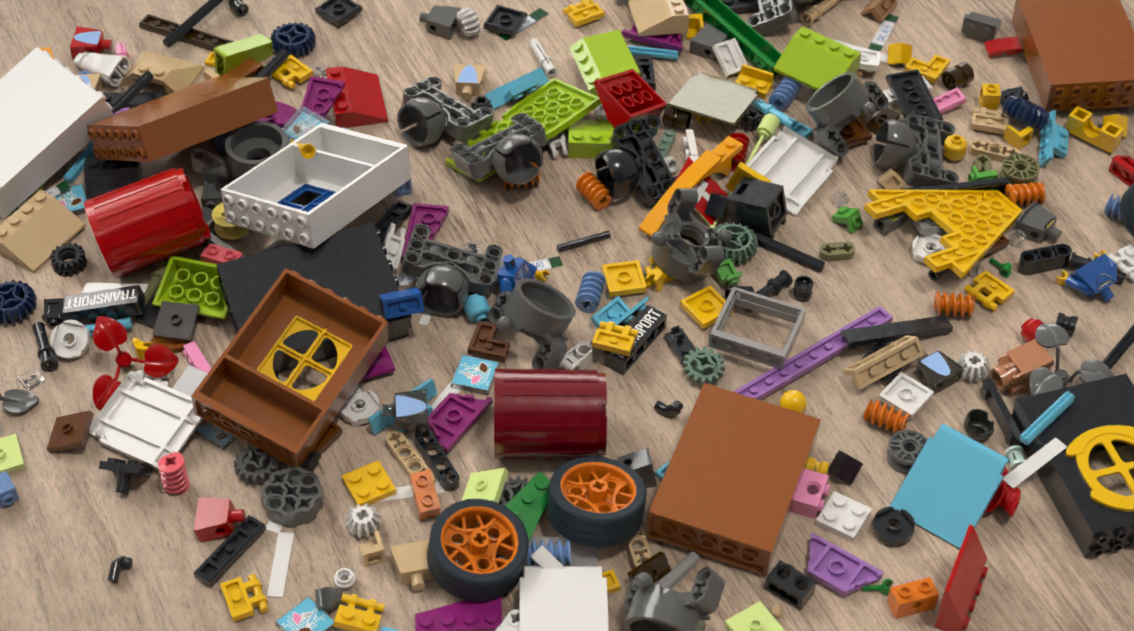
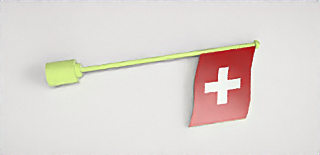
M765 114L756 130V134L760 139L745 165L754 157L762 141H769L776 132L780 120L774 114ZM690 157L686 160L675 181L694 163ZM707 176L694 187L698 191V202L694 210L706 221L709 228H716L715 226L719 218L705 214L711 192L728 195L712 178Z

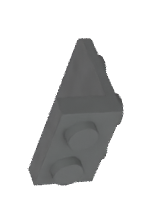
M970 12L964 16L961 33L985 41L994 40L1002 20Z

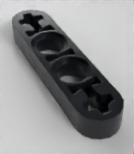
M428 428L418 429L414 435L416 446L442 488L446 491H455L460 485L457 471L432 431ZM420 437L427 438V444H426L425 440H424L423 438H420ZM431 449L438 451L435 455H429L427 452ZM438 464H445L447 466L442 470L436 468ZM447 475L449 479L454 482L451 483L450 481H447Z

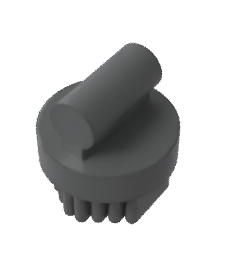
M334 587L316 589L317 609H322L323 611L338 610L339 604L342 605L343 603L341 601L343 592Z

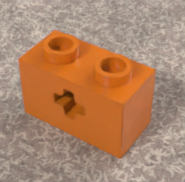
M431 470L410 474L409 483L419 520L438 516L441 507Z
M931 577L890 587L887 603L895 619L935 609L939 593Z

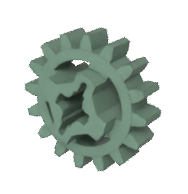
M706 346L703 347V350L696 347L695 352L689 350V354L684 356L682 368H684L683 375H687L688 381L693 379L694 385L699 382L701 387H703L704 383L712 385V381L718 383L719 378L723 377L725 370L724 358H720L719 352L714 354L713 348L707 351Z

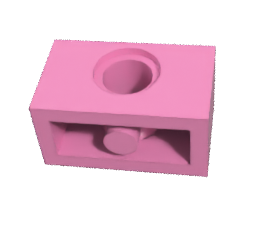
M805 469L793 499L791 512L816 519L817 513L822 512L825 500L822 499L824 496H828L831 485L827 484L829 475Z

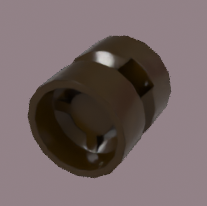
M961 62L953 68L945 70L941 76L943 85L949 91L957 87L959 89L971 83L975 77L972 67L967 62Z
M667 103L662 123L672 127L676 125L677 128L687 130L691 122L692 113L668 106Z

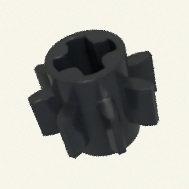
M479 96L475 98V102H471V108L473 110L480 107L492 108L491 100L485 96Z
M748 110L741 119V127H744L747 131H756L762 121V115H759L755 110Z

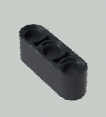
M1056 244L1023 251L1020 255L1017 270L1022 275H1033L1065 268L1068 266L1072 249L1067 244Z

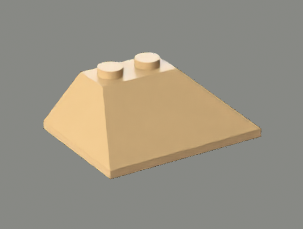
M143 50L128 73L124 75L120 85L131 87L145 71H149L154 76L150 83L164 86L165 93L171 94L192 86L205 67L201 64Z

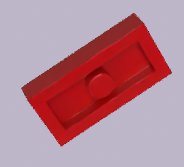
M1117 155L1111 160L1109 172L1129 187L1134 183V159L1129 155Z

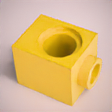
M982 84L978 99L980 108L982 106L996 111L1001 98L999 84Z

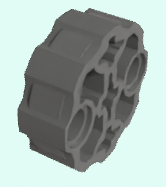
M294 466L286 470L275 471L269 476V480L261 489L263 507L266 510L267 518L273 523L282 524L285 528H296L301 524H309L316 519L317 513L324 506L323 489L320 486L319 477L314 472L305 471L301 467Z

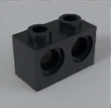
M780 560L766 576L764 589L801 611L814 595L816 581L809 575L796 570L792 565Z

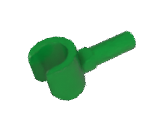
M993 258L989 260V262L1000 268L999 273L1001 276L1007 278L1012 273L1010 270L1012 265L1010 263L1002 264Z
M885 579L881 585L864 586L862 590L880 591L884 596H888L889 587L892 586L893 580Z

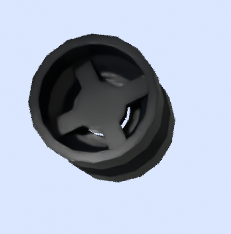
M799 276L795 279L793 297L799 302H807L812 297L814 282L810 277Z
M1059 312L1055 324L1063 327L1069 335H1073L1078 317H1068L1064 313Z

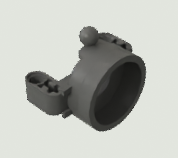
M849 71L834 77L821 86L810 97L805 108L817 123L814 129L817 144L839 158L845 157L849 151L847 143L839 134L843 127L861 114L871 116L877 111L886 110L889 101L875 82L866 81L862 83L855 72Z
M254 121L232 130L225 141L228 166H219L217 168V175L222 179H226L230 175L233 177L242 176L288 145L285 131L278 125L266 121Z
M677 188L674 191L667 206L668 215L664 216L666 222L659 231L654 232L651 236V254L656 265L668 276L684 282H695L702 280L707 275H714L724 259L722 243H729L732 239V234L727 229L717 232L715 228L707 229L695 221L692 214L698 202V191L695 188ZM683 239L693 243L695 246L688 244Z
M524 278L517 281L512 292L505 291L498 294L488 317L490 322L496 324L500 331L506 332L513 328L515 331H521L525 335L532 337L540 345L532 360L533 369H557L567 352L565 341H568V338L564 333L574 318L576 310L572 302L556 288L535 279Z
M703 567L696 575L691 592L680 593L675 590L662 588L652 581L650 574L641 572L632 579L624 601L625 610L628 612L624 628L626 631H704L706 628L705 620H710L709 614L715 612L719 605L725 581L710 567Z

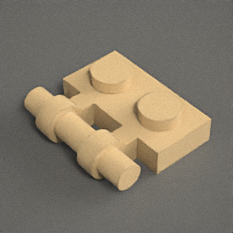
M982 106L981 108L974 107L971 129L997 134L1005 133L1008 116L1002 110H989Z

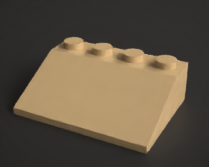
M683 0L628 1L639 36L688 33L689 14Z
M40 189L0 225V254L35 273L51 258L50 255L53 249L56 250L57 246L62 247L61 244L63 243L66 245L86 225L54 196Z

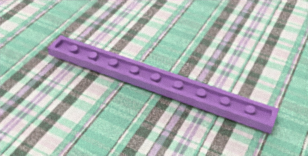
M879 306L788 359L783 370L773 368L734 392L762 400L848 349V346L840 336L841 330L892 323L893 317Z

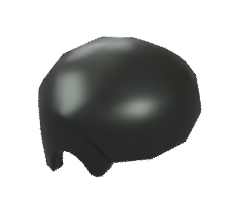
M971 409L967 413L963 426L970 437L975 440H986L993 435L994 421L988 419V412L981 409Z

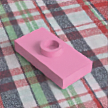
M957 87L934 98L940 114H943L966 103V98Z

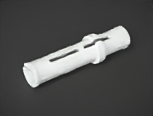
M537 38L531 39L529 46L538 58L540 67L545 70L547 76H555L557 69L554 67L551 57L546 54Z

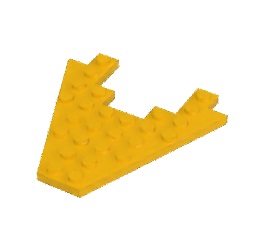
M870 189L867 196L872 202L866 203L864 210L875 220L902 211L914 221L928 217L931 218L948 233L941 236L939 241L946 249L926 255L923 262L935 273L950 268L960 278H963L1016 222L1023 211L998 190Z

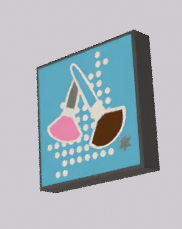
M83 183L71 186L70 189L55 196L74 215L86 213L84 201L87 200Z

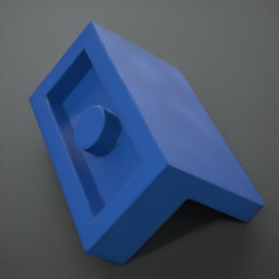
M418 288L379 295L386 319L424 312L422 294Z

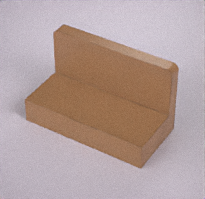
M871 0L862 10L861 14L863 16L871 12L879 23L888 16L898 2L896 0Z

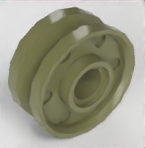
M1019 153L1004 158L1000 178H1007L1008 184L1012 186L1014 184L1020 185L1021 183L1028 184L1031 182L1034 184L1038 181L1040 165L1036 159Z

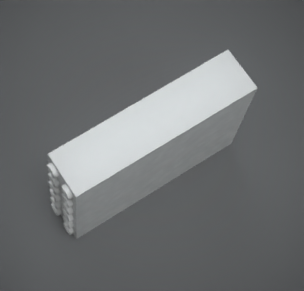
M38 47L0 79V217L2 219H5L91 141L87 134V124L114 115L112 113L113 108L105 101L107 98L100 91L96 92L90 83L85 84L79 75L75 76L70 68L67 66L64 68L57 58L52 59V56L46 50L42 51Z

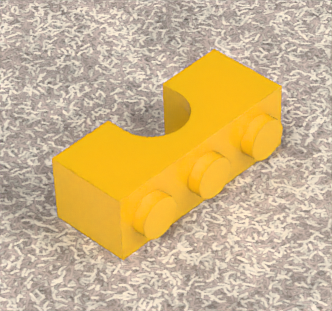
M1077 106L1068 116L1066 130L1070 134L1112 153L1120 145L1124 128L1108 121L1100 129L1092 122L1093 113Z

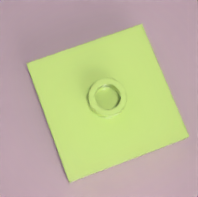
M16 434L0 438V473L4 471L10 473L24 469L25 465Z
M499 468L471 473L462 500L486 499L499 503L508 475L507 469Z
M761 601L725 621V626L729 631H785Z

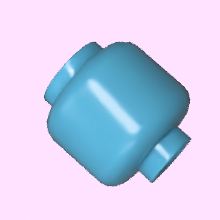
M479 294L469 296L464 306L468 320L477 323L488 320L487 317L491 308L486 298L479 296Z

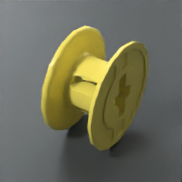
M223 202L213 209L214 230L220 238L235 240L245 236L250 231V229L226 222Z

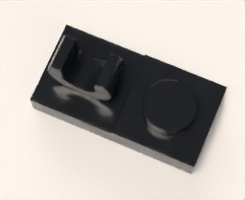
M679 325L672 327L671 332L664 334V339L682 365L684 356L689 354V350L695 352L696 348Z

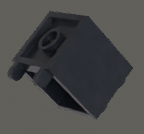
M744 177L727 197L731 224L733 222L736 225L741 223L743 227L748 226L749 229L773 239L776 228L780 224L784 225L786 223L787 207L783 185Z

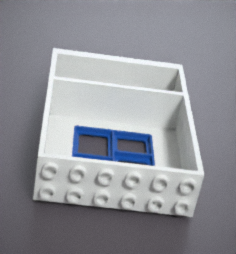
M321 123L220 189L226 222L315 248L412 178L408 145ZM297 143L313 145L316 149L315 156L311 159L302 157ZM307 191L321 194L306 206L291 202Z

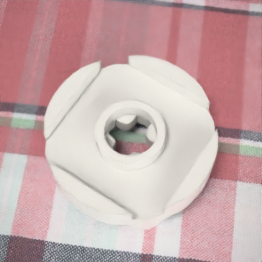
M938 234L917 236L912 243L913 259L924 263L923 260L926 255L945 250L946 248L939 243L941 236Z
M66 320L59 326L57 325L50 337V343L55 353L65 359L83 357L90 345V330L76 320ZM73 335V338H75L74 342L69 344L66 339Z
M355 389L340 410V414L345 421L351 423L354 427L369 423L368 418L379 411V399L370 390L366 392L361 391V389ZM356 405L363 406V408L358 409Z

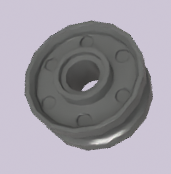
M903 430L895 433L890 438L887 449L889 465L900 473L908 474L928 439L923 434L912 430Z

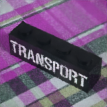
M140 285L65 296L63 315L66 320H76L82 324L96 322L99 316L117 319L143 315L146 297Z
M649 305L640 310L633 322L627 324L632 326V329L639 330L630 356L604 351V365L624 375L666 328L667 314Z

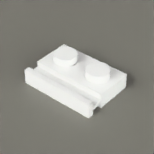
M735 38L715 44L712 47L725 77L740 73L741 66L743 64L748 65Z

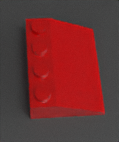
M344 66L326 68L327 79L345 82L344 89L332 106L336 127L352 128L388 122L378 74Z
M634 69L597 79L593 82L606 117L613 128L648 115L659 117L667 105Z
M970 524L944 590L935 623V628L943 631L967 630L971 617L967 616L968 612L973 613L977 602L973 598L975 595L979 596L983 585L979 583L980 579L985 580L989 569L985 566L987 556L974 526Z

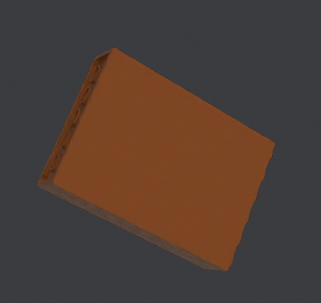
M1016 0L1012 25L1021 43L1023 54L1046 111L1050 112L1053 109L1055 111L1074 110L1077 106L1083 109L1134 106V30L1120 0Z
M268 77L212 78L87 124V134L92 140L93 152L97 159L152 162L278 112V108Z
M704 383L649 509L646 537L767 576L792 509L794 496L803 472L806 469L808 459L814 450L821 419Z

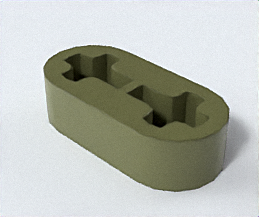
M979 154L975 157L974 166H976L978 172L991 171V158L989 156Z
M850 242L825 243L820 247L819 256L822 260L829 262L850 260L854 256L855 246Z

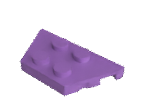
M814 533L811 534L807 575L812 577V579L842 596L851 594L864 586L882 579L883 571Z

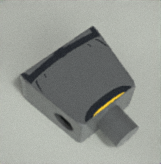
M1033 202L1016 220L1013 234L1040 244L1047 237L1057 241L1062 231L1055 228L1057 217L1038 203Z

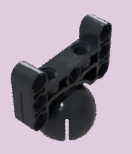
M648 115L616 126L610 138L614 148L606 149L595 157V169L598 170L608 166L597 171L596 177L610 191L612 198L624 197L630 194L636 187L642 204L651 208L657 204L666 193L665 190H668L677 178V176H672L652 138L657 134L661 124L660 119L656 115Z

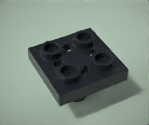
M107 458V461H100L99 469L117 472L118 480L115 490L117 493L129 494L130 479L133 474L151 476L152 468L146 467V463L139 461Z

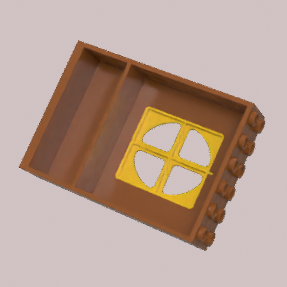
M285 268L191 395L194 414L260 451L266 452L271 457L290 467H301L388 342V322L382 316L370 313L365 307L353 304L348 298L336 295L331 289H325L315 281L302 277L298 272ZM313 330L318 333V337L305 354H300L283 344L287 337L300 331ZM326 338L333 342L337 350V363L334 369H328L312 360L313 355ZM278 350L283 351L286 355L299 362L285 382L279 381L273 370L274 354ZM305 367H310L327 376L323 383L311 389L297 390L292 387Z

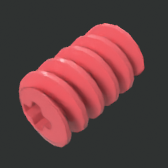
M173 452L163 456L158 462V468L164 490L171 494L186 493L190 483L183 455Z

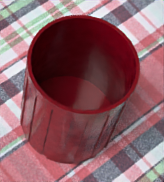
M495 369L494 458H581L605 455L607 445L606 373H598L597 370Z

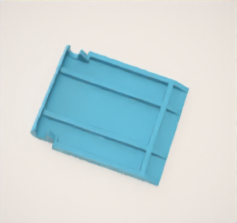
M942 424L934 438L929 436L889 507H894V509L899 511L901 509L906 510L912 515L917 525L961 548L969 524L976 528L1004 479V476L1001 474L1004 472V467L1010 462V459L957 430Z

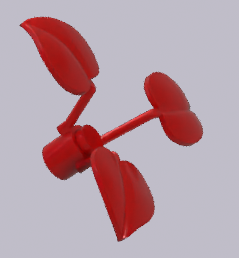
M97 317L93 331L94 344L103 351H111L115 347L118 352L115 355V362L118 366L114 378L103 374L94 382L92 397L96 408L102 410L121 384L120 381H117L121 367H128L131 362L145 363L144 372L147 375L162 377L170 373L177 366L179 358L169 348L161 344H154L148 347L144 352L145 360L132 358L127 351H121L119 345L127 340L125 327L112 318Z

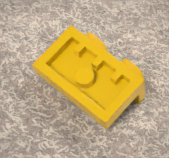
M743 64L741 66V73L735 83L758 89V97L765 99L773 87L774 74Z

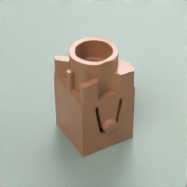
M1034 339L998 356V365L991 369V377L999 391L1007 390L1011 396L1030 389L1029 379L1034 369L1046 367L1051 370V367L1054 366V359Z

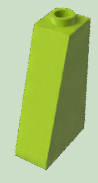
M257 34L214 48L215 73L221 77L249 58H253L260 63L273 55V42L263 34Z

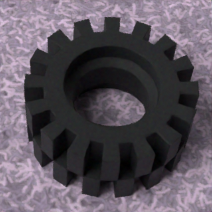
M68 242V245L63 243L61 244L62 247L57 246L56 250H52L50 255L55 273L57 272L60 276L63 274V277H67V274L72 277L73 273L78 275L79 271L83 272L87 266L84 249H82L81 245L78 246L77 243L73 245L71 242ZM68 258H74L73 260H70V261H64L65 259H68Z

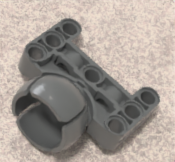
M758 0L760 12L751 15L747 20V24L758 34H766L797 20L798 15L794 2L807 3L812 0Z
M429 77L404 89L402 106L398 111L397 122L400 130L417 123L416 126L402 132L403 137L415 146L424 147L433 144L441 137L445 128L447 129L446 133L454 137L455 140L465 142L479 135V132L483 129L487 131L491 128L490 124L493 122L494 110L489 107H480L473 110L441 91L442 80L440 78Z
M525 113L516 114L511 119L512 126L471 147L465 144L454 145L450 151L455 166L475 180L483 178L495 169L498 176L508 183L514 185L528 183L540 171L537 167L530 164L529 161L539 167L543 165V153L540 147L548 143L544 126Z
M909 114L904 123L892 119L885 120L878 130L876 141L886 145H874L873 161L877 166L885 169H896L904 166L903 179L907 185L912 187L958 183L959 176L955 172L943 169L941 145H944L945 139L954 134L955 127L949 122L917 114Z
M417 224L414 227L404 254L402 271L406 275L419 277L416 288L422 294L423 306L426 311L439 316H451L464 308L469 292L484 297L491 294L503 254L500 246L489 245L486 248L485 255L429 240L430 228L425 224Z

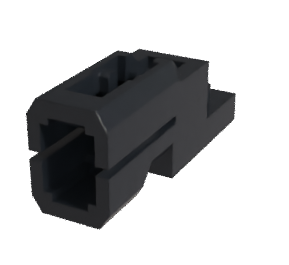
M633 55L642 74L640 76L656 91L652 56Z

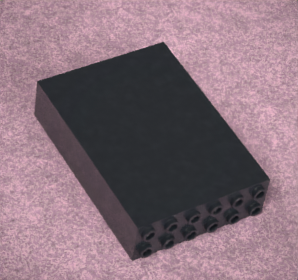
M373 222L337 231L315 248L293 243L217 264L219 285L236 334L285 268L290 271L294 270L307 280L311 279L319 286L331 289L336 295L348 298L353 304L365 307L370 313L385 318L383 304L379 295L399 291V281L396 275L393 276L391 260L386 258L387 250L385 244L380 242L381 234L379 229H375ZM411 314L386 319L388 322V342L409 336ZM313 330L300 331L287 337L283 344L300 354H305L318 337V333ZM328 338L324 339L313 355L312 360L319 362L337 357V350L333 342ZM278 350L274 354L273 369L281 373L295 369L299 362L286 355L283 351Z

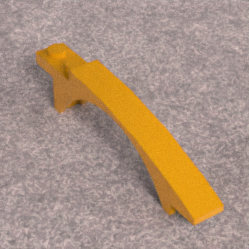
M728 136L711 152L706 150L666 191L640 224L638 230L650 237L654 232L660 230L661 226L666 222L664 216L668 215V203L677 188H694L700 181L714 173H723L726 177L729 176L731 159L742 150L743 144Z

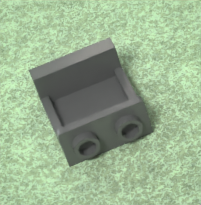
M203 168L202 208L206 206L213 211L217 205L223 202L220 189L239 177L230 175L228 178L222 179L217 175V168Z

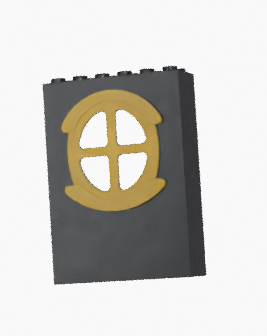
M1125 373L1016 399L1012 417L1022 434L1065 392L1069 391L1071 394H1074V401L1030 444L1025 445L1022 442L1021 447L1029 458L1054 438H1057L1067 446L1040 467L1036 473L1084 558L1098 557L1103 553L1117 552L1123 548L1134 547V480L1129 473V470L1134 469V461L1123 462L1115 450V447L1127 444L1134 446V385L1128 375ZM1106 450L1115 466L1095 471L1091 470L1088 462L1089 454ZM1120 474L1133 495L1122 496L1113 493L1097 481V478Z

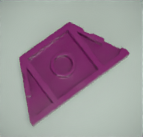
M635 24L631 30H622L624 38L682 53L683 45L681 44L680 33L639 36Z
M449 393L426 418V424L445 453L448 454L493 404V398L486 397V400L475 399L474 395Z

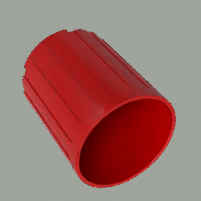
M183 167L177 170L175 168L169 169L84 201L86 215L97 244L111 273L116 279L204 244L206 239L211 238L202 209L188 176L184 175Z

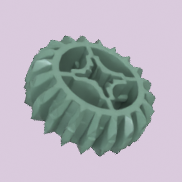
M726 222L724 226L719 224L718 228H715L717 232L727 229L732 234V239L729 243H722L724 250L723 261L730 258L733 264L737 263L740 266L741 262L746 264L748 260H752L758 248L757 237L752 229H748V226L743 227L741 223L736 225L734 222L732 224Z

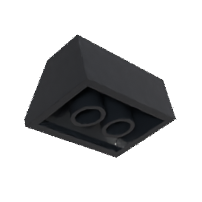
M97 158L85 159L84 178L87 199L142 180L143 169L141 162L102 160Z

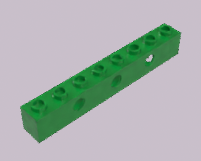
M683 0L685 5L693 12L702 14L703 20L725 33L728 36V40L735 38L743 56L758 69L774 74V77L780 74L774 71L773 68L782 53L721 0Z

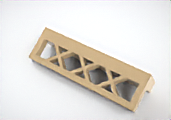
M904 336L844 368L843 372L845 375L852 376L856 387L862 389L925 354L918 337Z

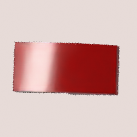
M1004 37L984 42L989 59L1004 53L1008 57L1023 51L1018 37Z

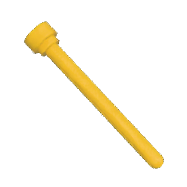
M290 139V140H289V144L292 143V142L295 141V140H294V139ZM297 143L302 157L311 159L315 156L316 149L313 145Z

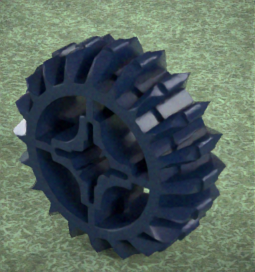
M296 21L294 23L289 22L288 24L283 23L282 26H277V29L273 30L270 38L273 42L274 53L277 54L281 49H284L289 55L297 59L298 57L304 58L305 54L310 55V52L314 51V47H316V35L313 29L308 24L303 25V22L299 24Z
M1009 96L1003 104L1002 110L1004 114L1026 126L1043 129L1049 121L1050 114L1046 109L1026 99Z
M13 279L11 282L5 281V283L0 284V325L3 323L6 326L9 323L15 325L18 321L23 323L24 318L29 319V314H34V309L37 308V297L28 283H23L21 280L16 283Z

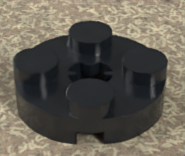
M885 507L876 513L872 523L873 533L885 546L892 548L896 545H903L909 542L914 535L915 521L906 510L901 509L899 511L894 509V507ZM891 523H892L893 525L897 524V525H898L897 529L891 528V527H890V524H891Z

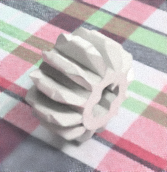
M464 8L457 12V23L466 37L474 36L481 31L480 21L472 8Z
M969 350L966 354L961 353L956 363L957 375H962L963 380L969 379L970 383L973 380L979 383L981 379L984 380L990 371L989 358L984 357V353L978 354L976 350L974 353Z
M357 503L356 508L350 507L349 513L345 517L346 529L350 531L352 536L358 534L359 539L365 535L369 539L370 533L374 534V531H377L381 526L379 511H376L374 506L369 507L367 503L364 506H360Z

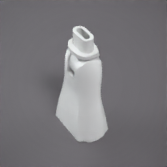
M84 52L78 53L74 59V64L78 65L80 69L91 74H100L101 80L113 87H118L121 84L122 75H126L131 68L130 60L127 56Z

